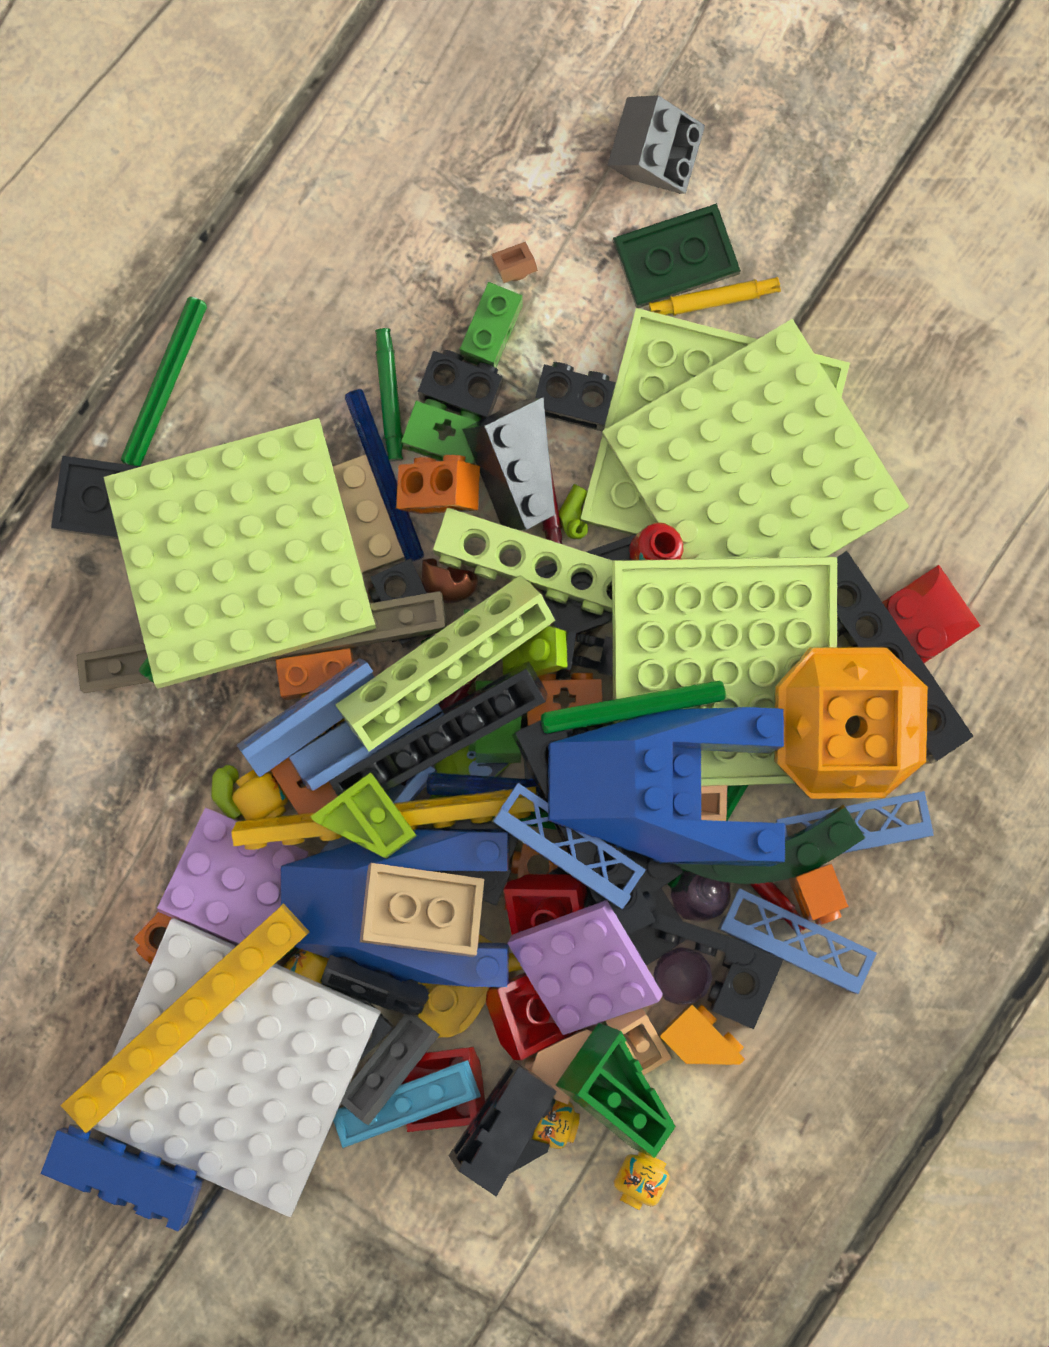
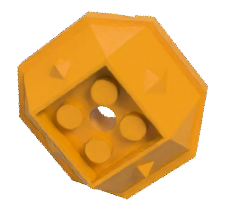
M809 647L800 660L775 686V708L783 709L784 747L775 751L774 762L810 799L885 798L926 763L928 687L886 647ZM857 715L860 719V727L857 732L848 735L845 729L846 722L850 717Z

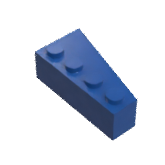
M70 1124L68 1129L63 1127L56 1131L41 1171L42 1175L82 1192L90 1193L92 1188L99 1190L97 1196L113 1205L126 1206L127 1202L134 1204L133 1210L136 1211L135 1214L144 1218L162 1219V1217L168 1219L166 1227L175 1231L181 1230L189 1222L204 1179L196 1177L198 1171L177 1163L175 1168L161 1164V1157L143 1150L140 1151L139 1155L126 1151L127 1144L113 1138L105 1137L104 1142L91 1138V1131L89 1130L85 1133L78 1125Z

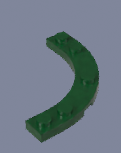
M841 805L807 828L785 837V862L771 867L674 864L699 876L717 881L738 884L776 882L817 869L864 840L865 836L846 807Z

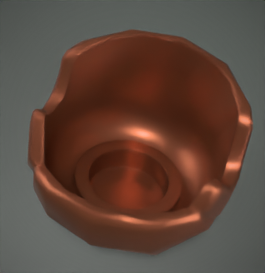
M434 558L422 560V584L426 592L440 591L443 595L444 603L463 601L472 596L477 590L478 576L474 572L452 567L447 569L438 567L437 560Z

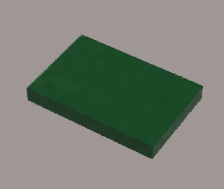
M717 203L613 238V243L636 308L739 275L741 272Z

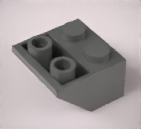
M659 95L627 97L607 166L630 180L679 194H686L705 125Z

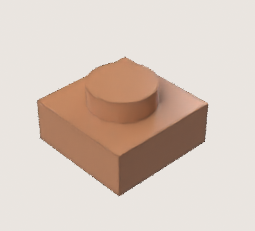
M526 242L491 254L503 283L522 280L528 274L538 271L535 259Z

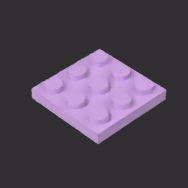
M205 807L157 907V911L237 946L281 906V866L308 857V851L294 845H283L282 841L267 842V846L254 850H247L244 848V845L233 846L231 831L237 821Z
M607 900L513 934L507 942L563 1035L658 1003L663 995Z

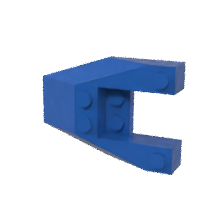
M757 707L674 709L639 716L551 742L548 746V821L616 844L619 848L637 852L653 858L654 861L659 863L769 867L785 862V823L701 820V751L771 753L784 747L783 709Z
M417 828L413 830L417 836L386 859L352 842L281 866V905L284 903L309 930V933L294 947L329 958L330 955L347 957L357 962L359 966L372 971H385L391 974L394 979L403 982L412 979L418 983L465 987H507L509 982V945L507 943H478L477 956L467 957L360 942L367 871L370 863L426 871H508L509 833L504 829Z

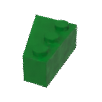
M598 1023L556 1086L631 1148L655 1158L676 1126L654 1088L650 1087L641 1072L643 1068L639 1061L633 1058L625 1044L627 1040L622 1031Z

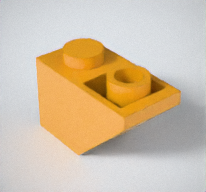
M689 1003L658 1034L686 1064L740 1065L745 1060L739 1053L744 1047L730 1032L722 1036L716 1030L713 1024L717 1019L702 1004L696 1009Z

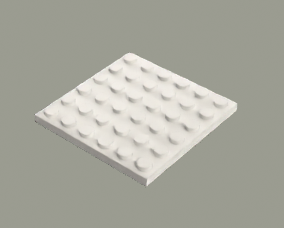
M172 918L113 1057L236 946ZM274 964L93 1128L140 1150L159 1156L162 1160L175 1166L177 1163L198 1171L197 1176L291 1217L381 1011L278 964Z

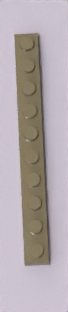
M439 591L370 603L376 629L242 666L438 633L447 627L443 595ZM144 643L76 655L80 691L84 694L151 682L139 672L140 666L148 657Z

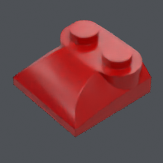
M937 565L882 602L923 663H926L981 626L940 565Z
M528 874L508 881L503 890L511 934L519 933L584 909V904L588 897L585 884L571 875Z
M525 972L509 979L507 987H489L487 991L486 1004L499 1043L513 1060H523L577 1032L562 1034Z
M474 1047L426 1052L401 1085L468 1060L481 1097L406 1125L407 1132L468 1126L485 1102L481 1063Z

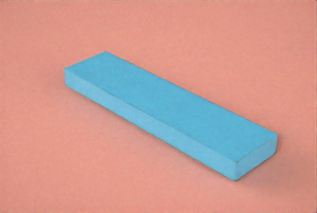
M467 1060L400 1085L369 1125L358 1119L346 1107L338 1109L333 1122L342 1148L479 1098L481 1095Z

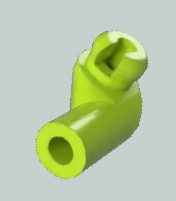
M573 484L559 510L563 529L571 539H582L588 532L587 523L580 520L582 515L581 508L586 500L588 490L577 484Z
M225 765L222 768H218L212 776L211 797L227 817L237 820L242 814L235 805L232 794L233 784L239 779V772L234 766Z

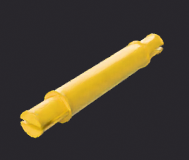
M778 277L761 281L754 279L752 281L679 296H670L668 300L650 302L649 311L662 315L673 314V316H676L677 314L756 298L759 299L761 295L781 292Z

